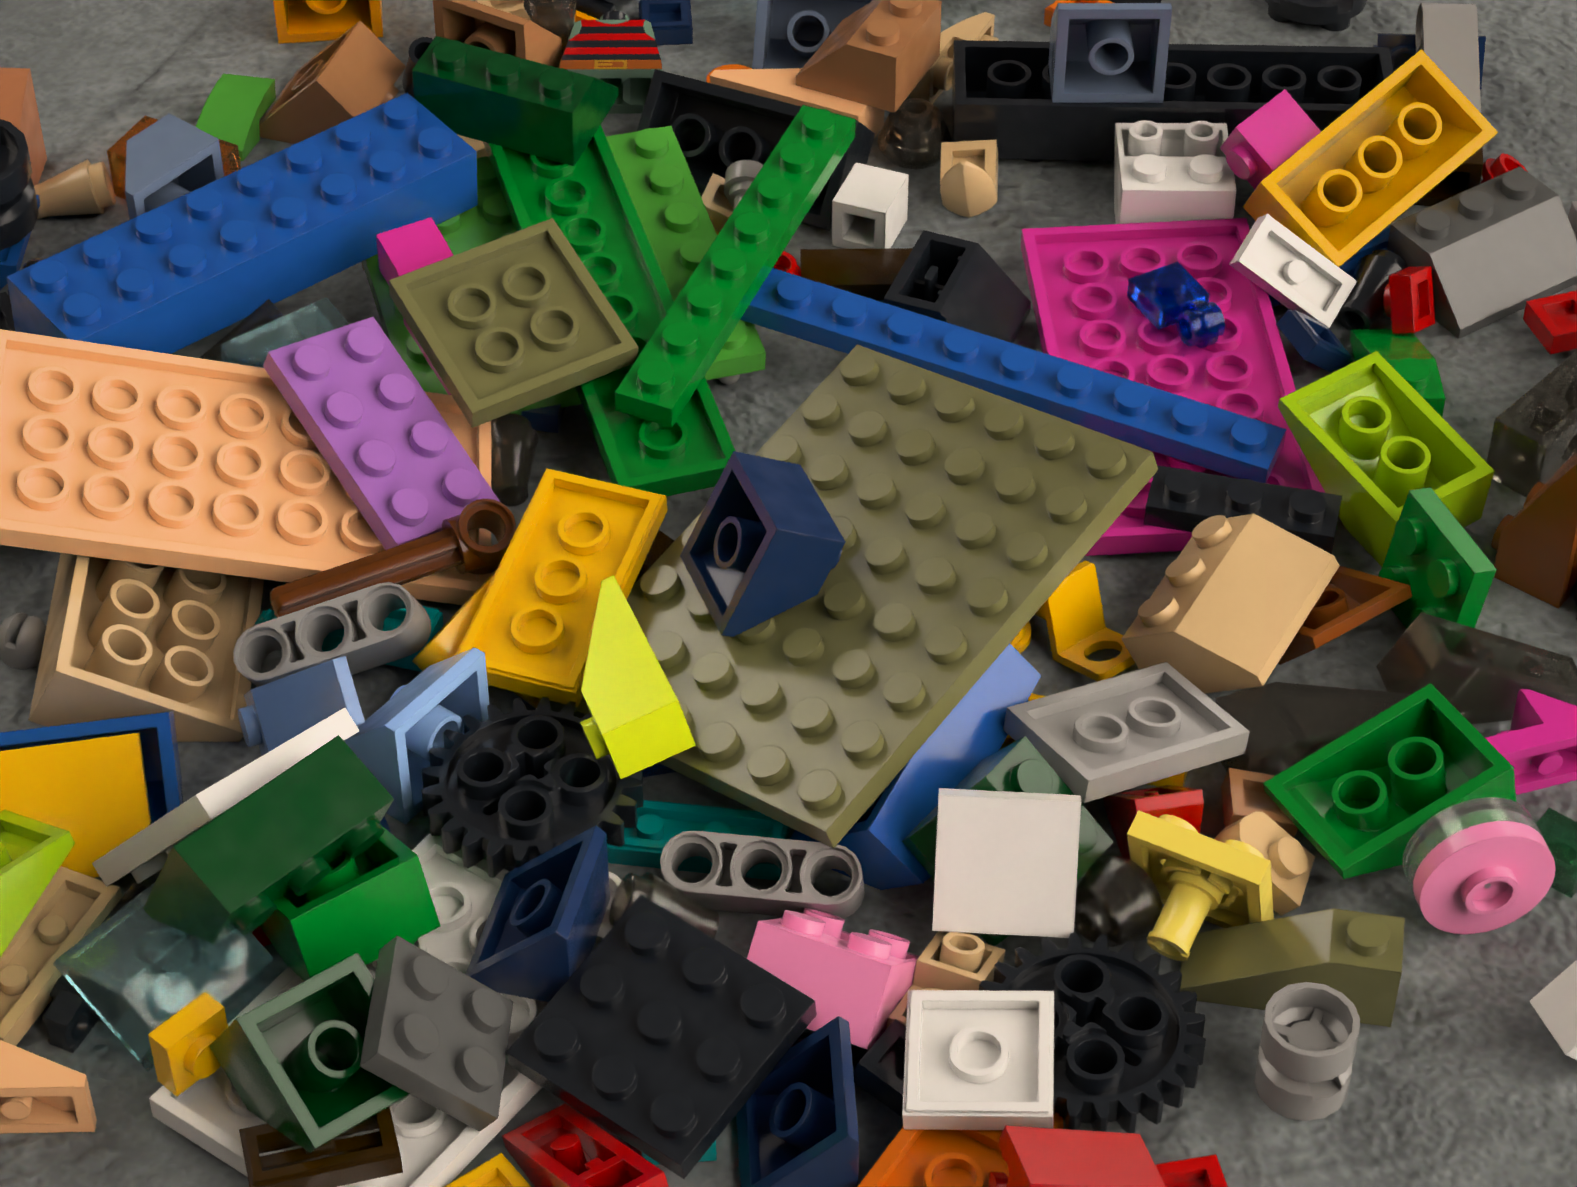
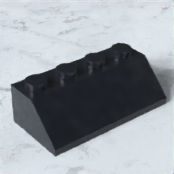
M655 69L637 131L672 126L702 197L712 174L714 173L725 178L726 170L732 163L740 160H753L764 165L801 106ZM856 121L854 140L801 222L802 224L828 231L832 228V200L856 162L867 164L875 133L859 121Z

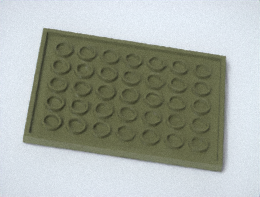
M857 344L755 454V456L800 464L845 540L840 560L836 567L830 570L818 595L734 637L722 636L680 557L701 513L632 587L627 602L679 701L696 746L658 763L834 849L1155 475L1158 467L1153 452ZM582 697L579 706L576 707V717L579 718L590 713L584 697ZM550 701L552 711L560 712L566 705Z

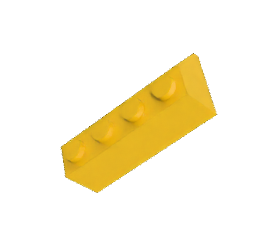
M1421 49L1263 179L1246 201L1243 208L1255 221L1258 217L1266 214L1270 215L1336 266L1340 267L1494 138L1498 131Z

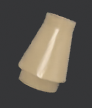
M87 159L40 184L34 185L35 193L40 198L37 219L49 216L104 214L105 207L116 204L113 185L103 161L91 164Z

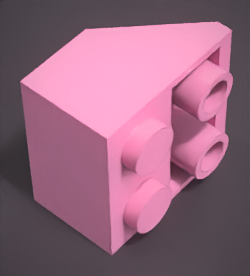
M804 908L803 913L785 910L782 918L758 921L747 959L815 1000L817 1015L806 1029L817 1031L840 1016L849 1022L851 1044L864 1049H870L885 1032L888 1017L913 984L916 961L919 956L907 952L910 941L897 935L873 929L869 930L868 935L857 932L848 933L842 931L845 922L843 918L809 908Z

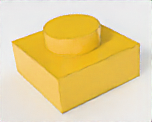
M207 992L202 993L148 1034L157 1080L176 1097L199 1079L207 1078L215 1073L221 1066L209 1046L228 1027L225 1007Z

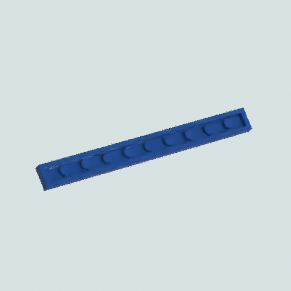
M772 268L740 319L847 354L858 344L1138 447L1238 479H1250L1266 483L1284 445L1287 429Z

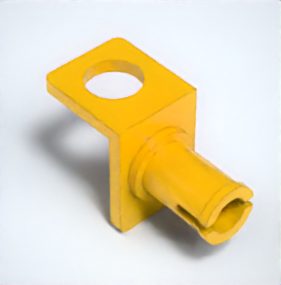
M1086 560L1077 564L1035 615L1046 620L1053 660L1095 681L1112 678L1134 665L1135 662L1122 641L1124 635L1107 628L1105 625L1095 565ZM1102 649H1115L1121 652L1116 657L1105 661H1093L1087 658L1091 653Z

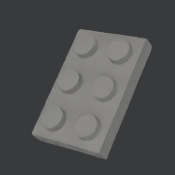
M1167 662L1007 707L1003 730L1015 741L1026 736L1073 794L1081 795L1083 803L1245 754L1250 733L1248 729Z

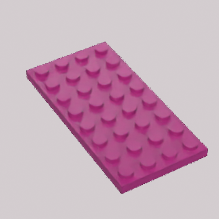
M1247 218L1022 229L1021 251L1043 353L1287 429L1283 448L1266 483L1299 489H1311L1325 493L1278 408L1279 399L1296 391L1279 329L1276 325L1277 322L1269 295L1229 265L1250 231ZM1152 451L1156 464L1159 466L1189 469L1195 472L1232 477ZM1152 477L1085 556L1182 551L1191 539L1192 532L1144 524L1146 503L1153 480Z

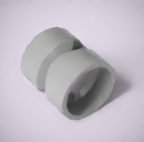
M1302 982L1287 985L1275 992L1266 1004L1254 1084L1260 1099L1272 1111L1289 1119L1311 1121L1326 1118L1338 1111L1346 1100L1352 1073V1063L1358 1042L1360 1017L1355 1005L1342 992L1325 984Z

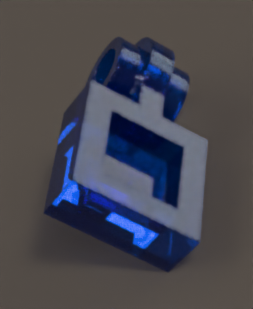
M1179 262L1128 279L1127 298L1158 330L1176 324L1182 341L1188 346L1195 345L1199 348L1215 344L1218 336L1224 334L1225 319L1221 309L1216 303L1209 302L1210 294Z

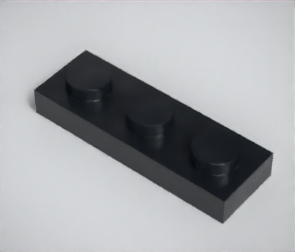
M1157 465L1158 471L1153 476L1146 503L1145 525L1192 532L1200 522L1215 515H1224L1226 518L1254 513L1332 554L1341 508V495Z

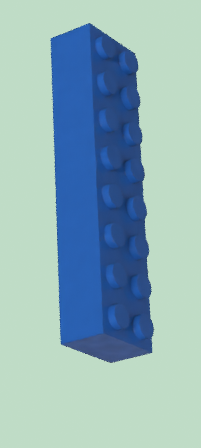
M407 92L7 276L15 331L172 354L378 254L377 234L430 217L438 225L477 206V151Z

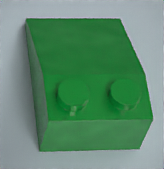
M1431 683L1263 783L1264 791L1343 879L1421 861L1439 843L1463 829L1487 822L1511 821L1518 817L1514 767Z
M384 827L385 831L382 836L359 856L351 858L345 851L328 863L331 867L330 872L307 893L297 896L291 889L273 903L277 906L276 910L260 925L286 965L303 981L312 978L356 953L360 955L365 965L377 960L380 948L396 936L414 945L419 937L441 926L418 855Z

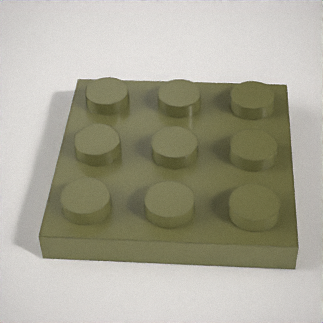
M553 218L389 280L391 299L472 428L631 365L638 358V345Z

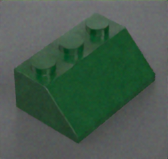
M439 36L433 39L412 69L414 98L457 135L575 166L619 96L618 87L595 77Z
M337 735L173 846L143 909L151 919L212 944H215L235 929L241 935H246L272 915L277 908L273 902L292 889L297 896H301L322 881L331 870L328 863L346 851L351 858H355L371 847L385 831L380 822L394 798L344 740Z

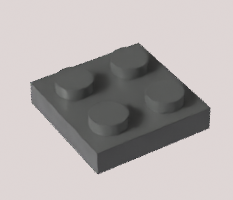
M396 936L379 950L360 1067L468 1126L481 1131L496 1121L499 1116L513 1001L403 938Z

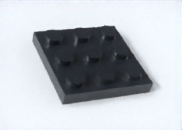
M641 894L506 1051L510 1067L685 1179L816 1017L815 1000Z

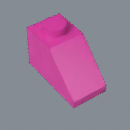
M1284 89L1236 126L1220 149L1226 155V161L1233 173L1239 178L1247 180L1256 189L1263 179L1322 131Z

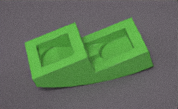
M223 73L215 84L204 104L196 127L219 139L222 159L244 161L260 141L259 119L276 100L275 79Z

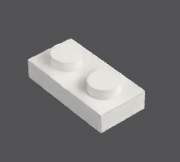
M1268 214L1257 218L1229 264L1288 309H1295L1321 322L1328 328H1330L1357 283L1354 278Z

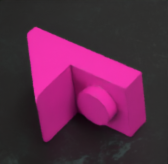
M1520 689L1517 694L1510 730L1485 737L1514 767L1516 795L1577 780V706L1530 689Z

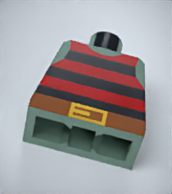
M612 10L604 13L600 20H579L574 23L559 68L595 77L618 87L619 96L608 114L642 113L654 70L662 71V62L651 22L645 19L629 20L628 16L623 12Z

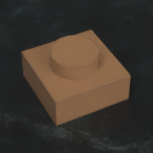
M1228 768L1221 786L1225 828L1257 811L1264 812L1293 838L1298 830L1294 823L1264 791L1263 783L1275 775Z

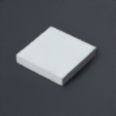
M939 788L932 931L1069 938L1070 933H1074L1081 795Z
M908 990L902 1108L903 1128L905 1130H1003L1005 1126L1053 1128L1054 991Z

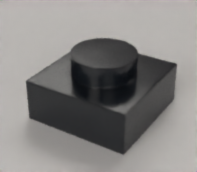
M895 1019L859 1061L853 1075L854 1083L902 1117L906 1026Z

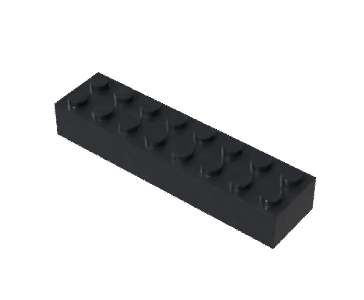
M954 40L952 142L996 140L998 159H1024L1031 162L1042 160H1079L1086 163L1114 161L1115 123H1135L1143 120L1155 123H1191L1194 121L1227 123L1229 136L1236 126L1284 89L1316 126L1323 131L1393 73L1389 47L1169 44L1163 103H1052L1048 65L1050 42Z

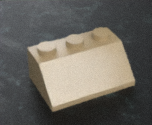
M1254 513L1226 518L1224 515L1209 517L1193 529L1191 539L1177 559L1166 568L1165 576L1151 597L1139 607L1138 615L1122 637V641L1138 669L1167 662L1204 694L1262 687L1340 565L1334 555Z

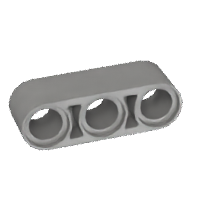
M1420 3L1417 10L1415 28L1416 53L1422 49L1481 113L1476 4Z
M391 582L379 583L254 625L245 630L237 639L233 650L234 663L238 671L257 687L346 656L351 675L410 656L421 650L427 643L431 633V619L423 606L404 587ZM405 608L406 616L401 625L394 630L383 631L386 617L396 609ZM338 629H344V637L338 647L328 652H322V645L328 634ZM282 649V658L276 668L269 672L261 673V666L266 656L275 650Z
M685 831L672 837L667 842L660 857L661 871L671 895L682 905L692 908L783 916L785 910L803 913L804 908H809L845 919L853 915L861 906L865 894L862 867L857 856L847 847L838 844L833 849L821 842L706 831ZM690 857H704L713 863L710 873L699 882L687 883L676 877L680 864ZM759 863H771L782 870L778 882L768 889L758 890L750 887L744 881L747 872ZM829 869H838L848 874L852 880L845 892L837 896H826L820 894L813 887L815 879L820 873Z

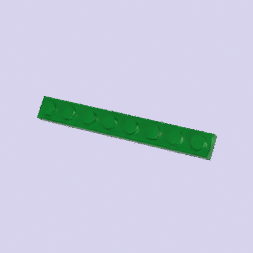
M802 105L615 391V411L673 427L854 140L856 119L835 114L825 109H816Z

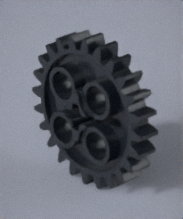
M543 697L540 700L536 710H527L524 702L520 698H515L512 712L503 714L493 704L487 705L488 720L481 722L475 717L465 715L463 717L464 734L445 730L443 732L444 748H431L429 750L430 767L422 768L423 789L421 793L424 816H428L430 834L432 836L442 835L443 851L446 854L462 849L463 866L466 868L476 865L483 859L487 860L489 877L495 878L505 866L516 869L595 825L607 834V844L622 847L625 844L624 828H636L638 824L637 808L643 807L644 804L642 770L620 779L609 754L596 759L580 724L581 721L592 716L588 713L582 718L576 717V702L574 701L568 702L560 712L551 711L548 697Z
M1070 933L1068 948L1060 950L1048 937H1044L1041 939V952L1039 956L1036 957L1020 946L1016 948L1014 967L998 961L994 965L993 981H981L979 984V990L1054 991L1053 1116L1055 1113H1059V1116L1063 1117L1065 1129L1079 1130L1081 1123H1091L1093 1131L1107 1132L1108 1122L1117 1121L1126 1133H1135L1137 1114L1140 1113L1149 1121L1158 1124L1162 1119L1163 1103L1180 1108L1183 1103L1184 1088H1195L1197 1084L1199 1065L1203 1064L1206 1039L1203 1038L1205 1015L1195 1013L1197 994L1195 991L1180 992L1182 973L1179 970L1159 975L1161 956L1157 953L1141 962L1134 959L1135 943L1132 941L1126 943L1117 953L1109 950L1108 939L1104 934H1100L1093 948L1083 947L1077 933Z

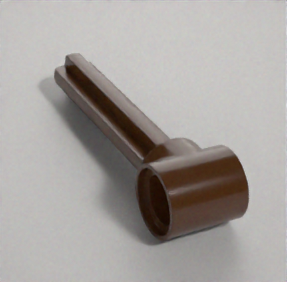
M493 499L475 500L468 504L461 514L443 520L442 531L274 588L270 592L272 609L278 618L375 584L391 582L403 585L453 567L460 574L468 572L477 575L491 573L498 568L516 531L515 518L508 507ZM474 528L487 529L495 535L498 543L492 546L479 545L471 539L468 531Z

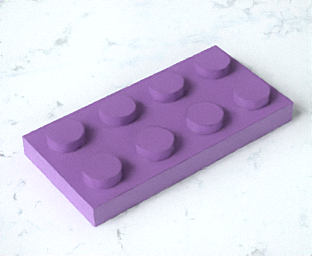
M374 317L268 352L263 365L264 369L385 550L442 531L443 520L461 514L463 509L475 500L493 499L500 502Z

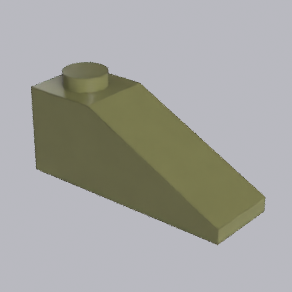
M1332 908L1201 932L1197 934L1188 959L1181 961L1180 972L1182 973L1180 992L1195 991L1197 1001L1265 1010L1266 1004L1273 994L1287 985L1302 982L1325 984L1342 992L1355 1005L1360 1017V1023L1391 1027L1402 974L1405 918Z

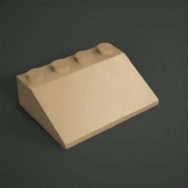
M60 553L28 721L49 727L174 711L177 742H240L243 732L239 722L238 709L247 706L244 694L250 691L251 681L238 671L234 663L233 650L237 639L245 630L255 625L260 615L264 579Z

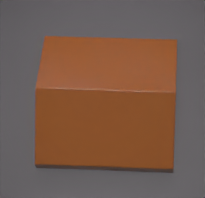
M1339 566L1278 663L1281 665L1315 650L1413 597L1410 585Z

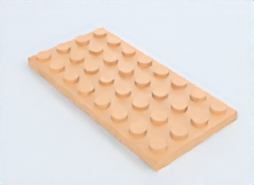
M0 329V545L288 583L385 550L264 368ZM425 391L491 487V421L472 428L452 395ZM474 528L468 531L471 539L477 544L491 546V532L489 530ZM453 567L401 586L418 600L464 605L488 579L491 573L483 575L469 572L460 574Z

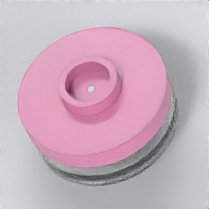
M1498 797L1467 800L1435 814L1412 835L1406 845L1402 859L1404 874L1424 918L1437 929L1453 934L1488 932L1521 918L1545 897L1553 883L1556 870L1554 858L1530 811L1518 802Z

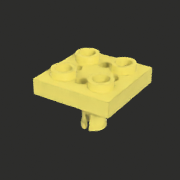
M1138 810L1127 832L1135 893L1164 904L1153 930L1147 936V944L1153 950L1167 958L1185 961L1191 953L1189 951L1204 920L1223 928L1274 919L1271 861L1265 859L1257 849L1242 841L1229 839L1223 843L1199 834L1190 823L1173 815L1164 814L1158 818Z

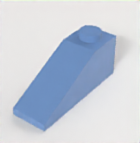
M346 656L332 659L251 689L244 694L247 706L238 709L239 722L247 746L259 745L261 756L343 708H346L356 726L365 723Z

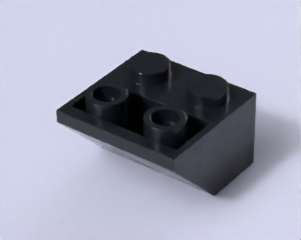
M923 230L886 293L883 302L1014 343L1031 309V301L979 243Z

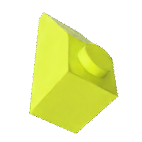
M613 575L602 580L581 688L582 695L592 717L581 721L580 724L596 759L609 754L620 779H623L692 748L696 744L679 701L615 576Z

